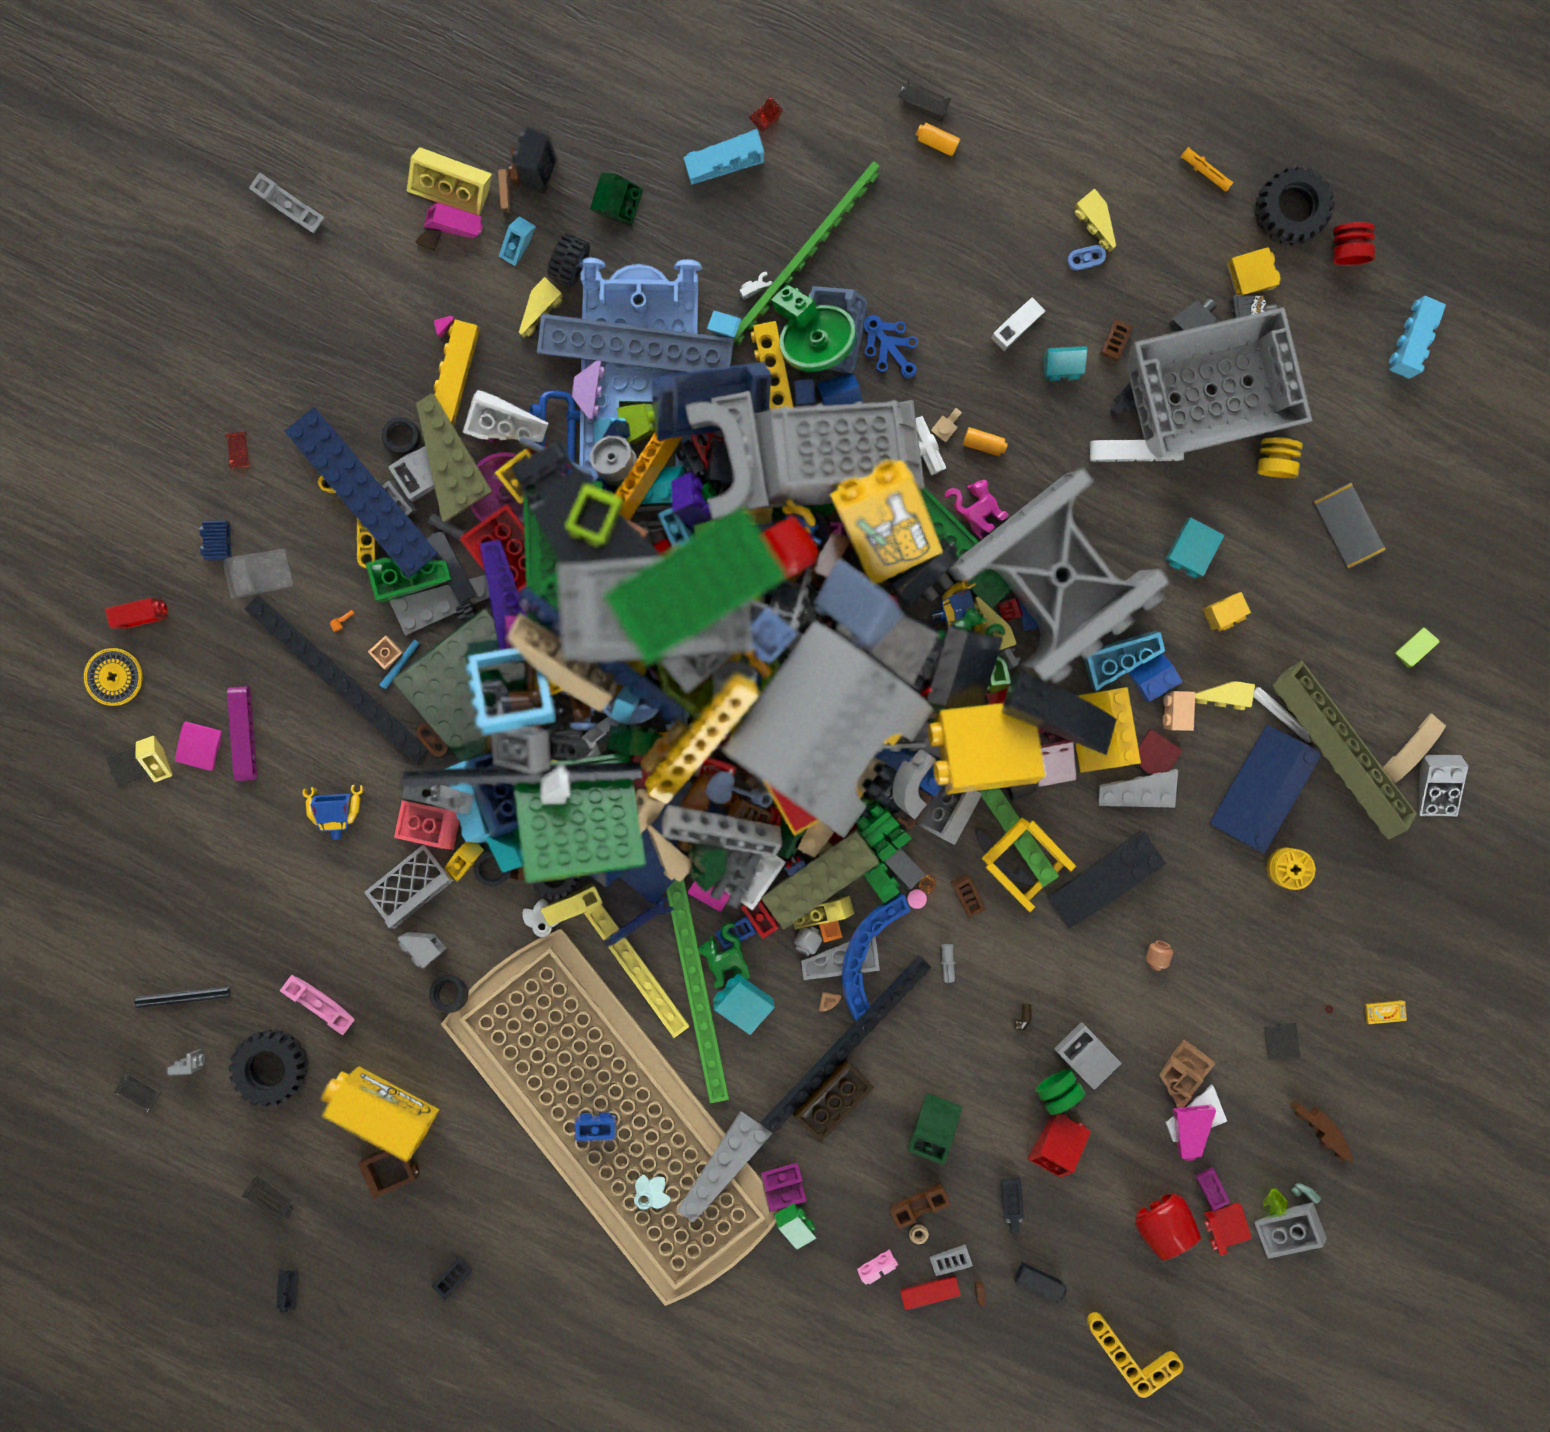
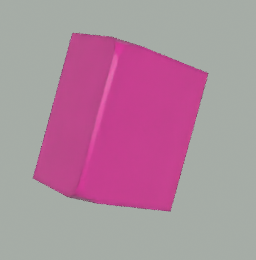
M453 316L434 321L437 335L440 338L449 331L451 324L454 325L455 319Z

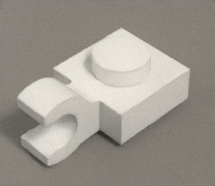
M767 272L761 273L758 281L753 283L748 281L741 286L740 295L743 301L772 285V281L767 283L762 281L764 277L768 276Z

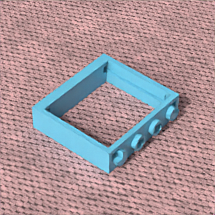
M516 648L469 656L470 664H467L468 676H473V681H470L471 692L476 693L473 704L475 711L479 710L480 716H476L477 726L482 727L483 735L554 722L547 679L538 669L536 671L544 709L486 719L477 668L526 660V658Z

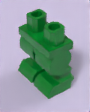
M874 802L868 808L872 816L866 819L861 814L855 823L857 830L873 848L878 857L885 862L896 850L884 837V834L888 836L898 850L912 838L899 826L897 821L884 807Z

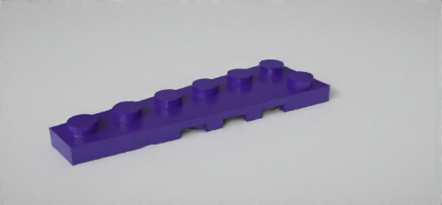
M499 540L479 545L499 651L506 650L505 616H518L520 613L527 617V614L519 607L517 602L520 595Z

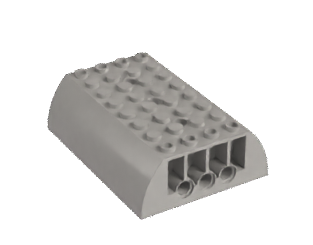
M1284 307L1135 342L1131 347L1127 371L1147 448L1158 458L1312 421ZM1244 376L1251 379L1252 383L1250 386L1244 385ZM1208 385H1212L1215 388L1214 395L1207 393L1206 388ZM1171 394L1178 396L1179 402L1177 404L1170 401Z

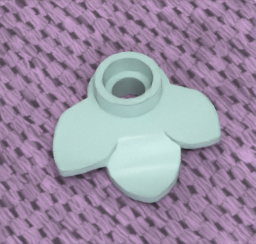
M645 1175L638 1178L635 1184L637 1193L634 1198L638 1208L648 1209L653 1207L659 1209L670 1202L671 1198L663 1193L665 1178L655 1177L650 1181ZM646 1196L648 1200L646 1202L641 1201V1197Z

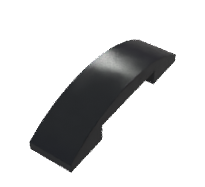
M977 828L975 831L976 838L982 851L986 854L993 842ZM999 858L993 862L1001 872L1012 879L1033 886L1035 884L1020 868L1013 873Z

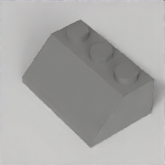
M943 784L936 796H931L932 798L916 824L955 845L982 794L977 791L946 794L945 784Z

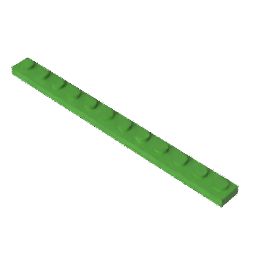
M873 161L740 322L735 338H733V347L736 344L739 346L745 339L744 334L748 329L751 331L753 325L757 324L756 319L760 314L764 316L770 307L768 305L772 301L771 299L780 292L784 285H789L793 281V274L797 270L800 272L806 265L805 260L809 255L812 257L818 250L817 245L821 240L825 242L830 236V229L840 224L843 219L841 216L844 212H849L855 205L854 200L857 197L861 198L866 192L868 183H873L879 176V165Z
M927 702L936 711L937 715L941 711L946 710L942 705ZM929 719L931 723H935L934 719ZM999 788L978 791L982 794V799L1007 833L1020 818ZM1026 829L1013 844L1042 887L1058 878L1059 875Z
M683 878L680 882L675 880L666 891L711 1104L729 1100Z

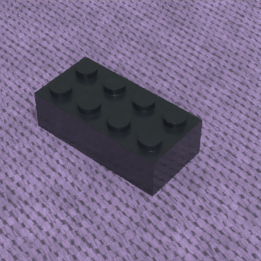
M526 126L525 131L520 133L518 140L520 145L518 151L515 150L513 153L512 162L524 187L545 194L557 156L549 134Z

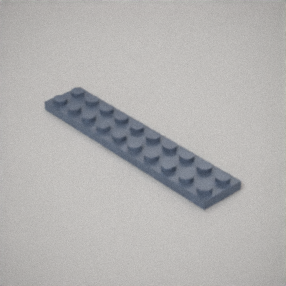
M541 314L537 353L686 373L731 366L734 339Z

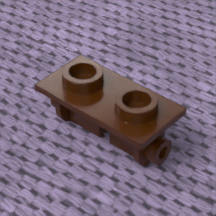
M570 694L574 721L578 722L592 717L591 706Z

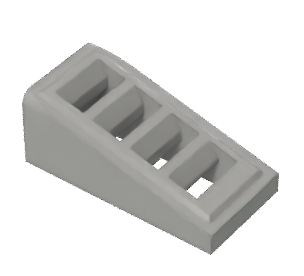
M966 1245L930 1257L936 1276L973 1266ZM960 1254H963L965 1261L961 1262ZM952 1256L956 1257V1264L953 1263ZM944 1258H948L950 1266H946ZM937 1260H941L942 1269H939Z

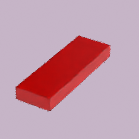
M956 1276L900 1290L905 1310L961 1296Z

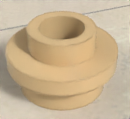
M920 1224L914 1225L909 1231L911 1241L915 1244L926 1242L928 1239L927 1228ZM921 1231L922 1235L917 1237L915 1233Z

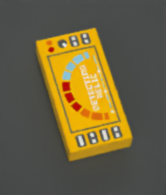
M1405 1001L1365 1004L1367 1024L1407 1021Z

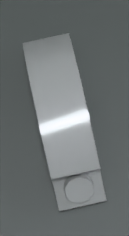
M921 748L909 763L904 760L897 771L893 783L895 803L914 819L927 805L919 797V784L936 761L934 757Z

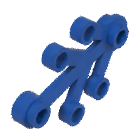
M876 315L868 316L863 324L864 330L868 333L867 347L864 350L865 356L868 358L875 356L876 348L874 343L875 336H877L881 341L879 362L876 365L877 371L880 373L886 372L888 368V363L886 362L887 352L889 351L902 367V376L907 379L914 377L917 371L915 364L907 362L895 345L914 349L918 344L917 338L914 336L909 338L887 336L883 330L895 331L897 334L904 333L906 329L905 323L902 321L897 323L882 322ZM870 322H876L877 326L872 328ZM902 325L904 329L899 331L896 326ZM909 340H914V341H915V345H914V346L909 345L908 341H909ZM869 348L873 349L874 353L871 355H869L866 351ZM881 363L885 364L886 368L883 370L879 369L878 365ZM910 366L913 371L908 373L905 368Z

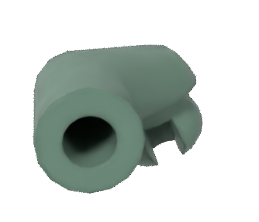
M1297 1183L1292 1188V1192L1297 1197H1300L1303 1193L1314 1204L1319 1203L1321 1197L1306 1185Z

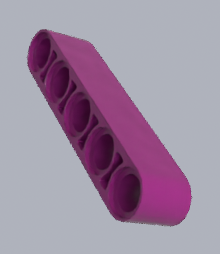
M249 686L229 687L227 690L233 776L235 781L256 780L257 764L251 691Z

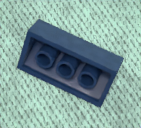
M493 753L469 759L464 768L503 766L493 763ZM504 782L495 785L488 783L471 785L491 838L510 833L519 828L514 784Z

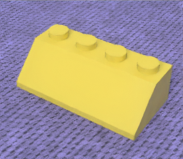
M419 147L410 160L407 191L437 203L480 216L489 192L492 174Z

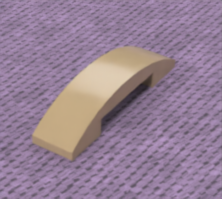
M1432 713L1418 727L1419 730L1396 756H1393L1383 767L1394 783L1402 779L1424 757L1445 729L1446 725Z

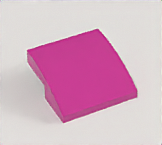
M184 722L178 741L175 762L213 771L217 751L220 749L222 731Z

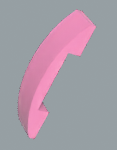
M293 975L290 976L280 992L293 1001H298L328 1022V1026L341 1035H344L355 1020L328 996Z

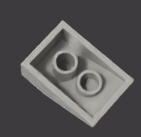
M522 727L491 733L494 764L530 774L550 769L548 730Z
M1313 1202L1294 1206L1254 1222L1268 1259L1324 1246L1327 1240Z

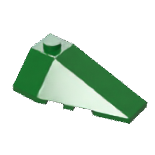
M383 558L366 563L375 600L379 603L401 598L451 580L446 561L431 560L410 578L405 575L391 558Z

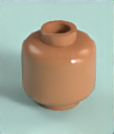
M1156 941L1149 945L1146 962L1153 970L1161 971V969H1166L1170 966L1173 950L1168 943Z

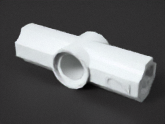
M923 416L917 417L916 425L921 458L923 457L932 476L945 470L946 466L938 451L937 441L933 434H930Z

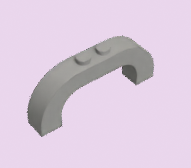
M694 403L686 406L690 425L693 429L713 425L724 431L734 470V484L729 492L723 496L708 500L712 518L715 522H718L742 506L744 508L748 503L753 490L751 467L754 466L752 455H748L747 448L750 447L748 438L743 436L738 422L729 411L714 403Z

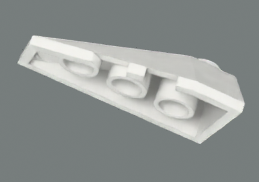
M477 390L472 400L463 433L480 439L520 440L523 436L534 442H542L548 423L496 396Z

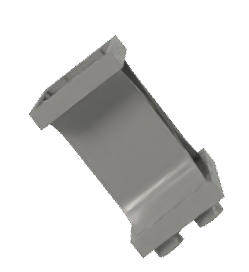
M1084 469L1063 475L963 554L947 570L955 581L969 580L976 573L986 568L996 571L1003 578L1040 629V642L1037 650L1020 665L1028 675L1044 681L1051 680L1053 683L1060 681L1072 671L1068 664L1071 659L1080 655L1086 659L1097 652L1103 646L1098 638L1104 633L1112 631L1114 634H1118L1130 626L1134 621L1130 616L1133 610H1137L1142 606L1145 610H1148L1159 603L1165 597L1160 589L1169 583L1160 570H1139L1126 581L1118 580L1112 575L1077 529L1071 515L1074 499L1081 490L1093 482ZM1055 571H1056V573H1057V578H1056V580H1055V577H1054Z

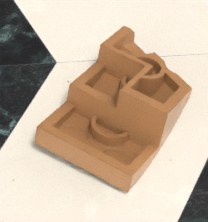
M1184 1039L1160 1073V1077L1167 1086L1168 1092L1174 1099L1177 1108L1185 1107L1191 1100V1095L1203 1083L1204 1077L1215 1066V1062Z

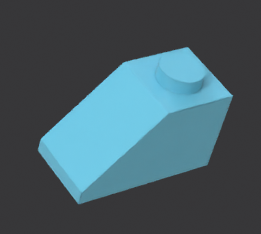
M519 216L508 227L499 257L516 266L529 245L536 226Z

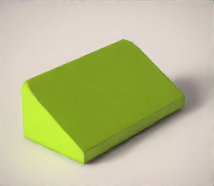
M1422 628L1395 654L1407 667H1413L1440 641L1428 630Z

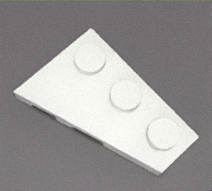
M1212 1084L1187 1106L1211 1104L1215 1107L1216 1114L1211 1128L1227 1122ZM1173 1116L1166 1122V1126L1172 1141L1176 1142Z

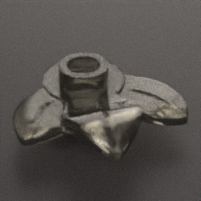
M809 592L810 603L804 605L801 614L803 619L810 621L809 627L813 622L824 627L827 622L834 620L832 616H822L814 609L816 607L814 602L819 594L818 592Z

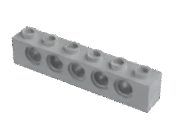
M668 806L662 818L663 837L774 857L781 847L780 826Z

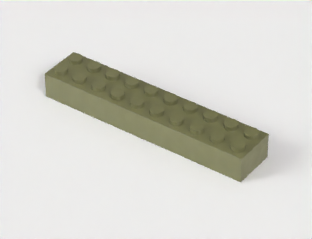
M1300 661L1285 670L1273 684L1276 694L1282 697L1289 711L1294 713L1298 723L1306 729L1310 739L1318 745L1322 755L1330 761L1333 770L1339 773L1344 780L1345 786L1351 789L1357 802L1366 809L1369 818L1375 821L1379 831L1388 840L1407 831L1417 813L1305 663Z

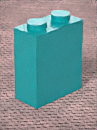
M1190 517L1186 519L1165 560L1170 562L1169 565L1179 570L1182 568L1192 578L1202 577L1225 535Z
M738 973L734 978L728 980L722 992H718L713 999L716 1012L750 1035L775 1008L772 997Z

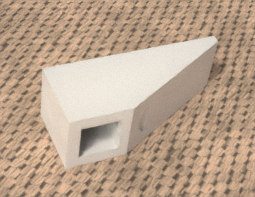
M1031 298L993 333L991 339L1005 351L1045 310Z
M560 766L541 779L542 804H566V797H570L569 776L568 773H564V766Z

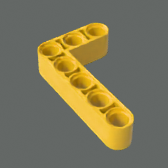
M320 476L318 479L319 487L328 493H336L332 487H325L326 480ZM357 518V560L360 566L367 569L364 558L367 555H371L372 561L379 560V546L377 540ZM371 536V538H372L371 544L368 545V546H365V544H364V539H365V537Z
M1093 1312L1087 1317V1324L1091 1332L1139 1397L1146 1398L1182 1372L1183 1363L1179 1356L1172 1351L1165 1353L1141 1370L1100 1313ZM1095 1321H1101L1098 1327L1092 1326ZM1106 1337H1112L1110 1342H1104ZM1118 1352H1123L1120 1358H1116L1115 1355ZM1172 1360L1177 1361L1174 1366H1169ZM1128 1368H1135L1132 1373H1126ZM1156 1372H1161L1159 1377H1153ZM1146 1383L1144 1388H1138L1139 1384Z

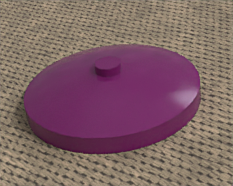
M496 453L485 457L477 463L478 468L493 493L470 507L474 515L481 522L506 504H509L524 524V501L519 504L494 473L517 454Z

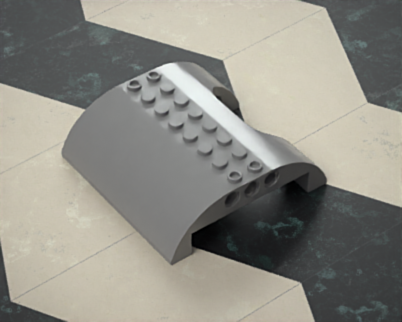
M813 622L722 751L845 838L867 807L858 798L856 792L857 781L862 772L889 737L895 734H902V737L912 743L934 710L916 692L870 657L832 631Z

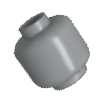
M812 926L801 928L794 940L795 949L806 956L815 954L822 942V937L819 935L820 931Z

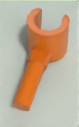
M351 610L344 616L333 619L330 622L332 630L334 632L343 628L341 622L355 613Z

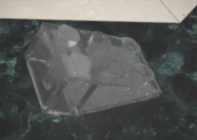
M285 549L229 557L223 561L231 599L253 596L293 586Z

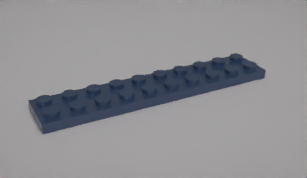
M312 407L284 431L408 578L412 577L439 554L315 407Z
M525 587L517 601L519 607L525 612L530 611L534 614L535 619L539 623L547 624L551 628V632L556 636H562L561 614ZM623 661L596 662L601 671L604 673L609 672L613 675V679L618 684L626 685L632 695L635 697L640 696L644 699V703L649 708L657 709L661 712V717L666 721L671 720L674 722L685 710Z

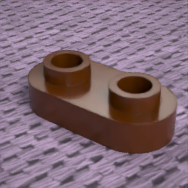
M420 724L416 733L429 752L436 757L447 754L449 747L430 724ZM427 728L431 731L429 736H426L424 733ZM438 743L443 746L441 751L436 748Z

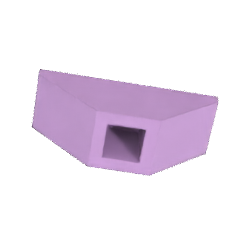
M595 361L574 378L572 397L590 421H594V418L598 417L599 414L597 398H601L602 386H599L600 378H604L605 367H602L601 361Z

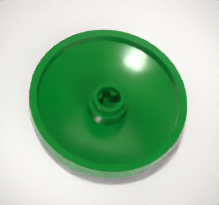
M817 305L815 307L818 314L803 328L788 321L780 336V348L785 360L792 367L807 372L826 370L843 361L852 351L857 337L854 321L845 310L833 305Z

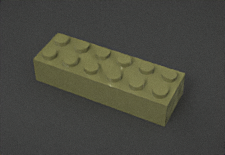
M856 828L847 834L845 838L843 837L806 863L807 866L791 877L789 875L766 891L761 899L782 928L785 929L877 865L879 859Z

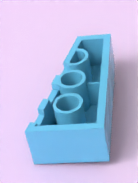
M1423 296L1414 302L1411 308L1413 311L1411 318L1409 317L1404 324L1406 330L1397 341V351L1392 354L1389 360L1391 364L1389 367L1390 371L1409 379L1423 372L1425 366L1422 363L1428 358L1430 352L1427 350V347L1434 341L1436 335L1433 329L1439 326L1446 304L1427 296Z

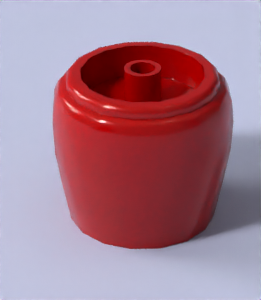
M794 515L760 533L787 575L781 581L801 572L818 559L819 552L814 540Z
M1176 1193L1162 1196L1163 1204H1161L1160 1200H1156L1149 1205L1152 1210L1148 1211L1143 1207L1135 1216V1226L1141 1237L1158 1258L1163 1261L1187 1251L1201 1239L1189 1205L1181 1195Z

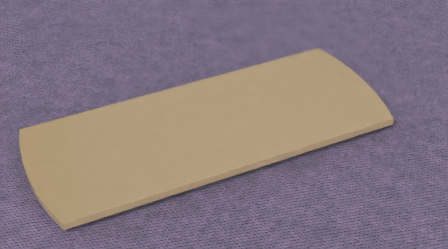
M562 928L550 933L546 937L536 939L496 965L468 991V1000L464 1007L459 1011L449 1013L441 1023L442 1027L665 1306L691 1295L727 1272L744 1258L775 1225L776 1219L774 1214L783 1209L769 1213L762 1179L748 1162L694 1222L677 1212V1209L722 1141L725 1132ZM610 1112L611 1115H616L617 1135L614 1140L576 1141L575 1121L580 1114L591 1113L592 1116H600V1113ZM645 1175L650 1181L655 1177H664L665 1187L663 1193L671 1198L670 1202L659 1209L653 1207L648 1209L638 1208L634 1201L637 1193L635 1184L638 1178ZM646 1196L641 1197V1201L646 1202L648 1200Z

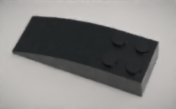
M1021 671L1011 677L1001 713L1104 755L1108 753L1117 720L1090 702Z
M1138 831L1047 896V898L1068 928H1071L1129 891L1167 863L1145 832Z

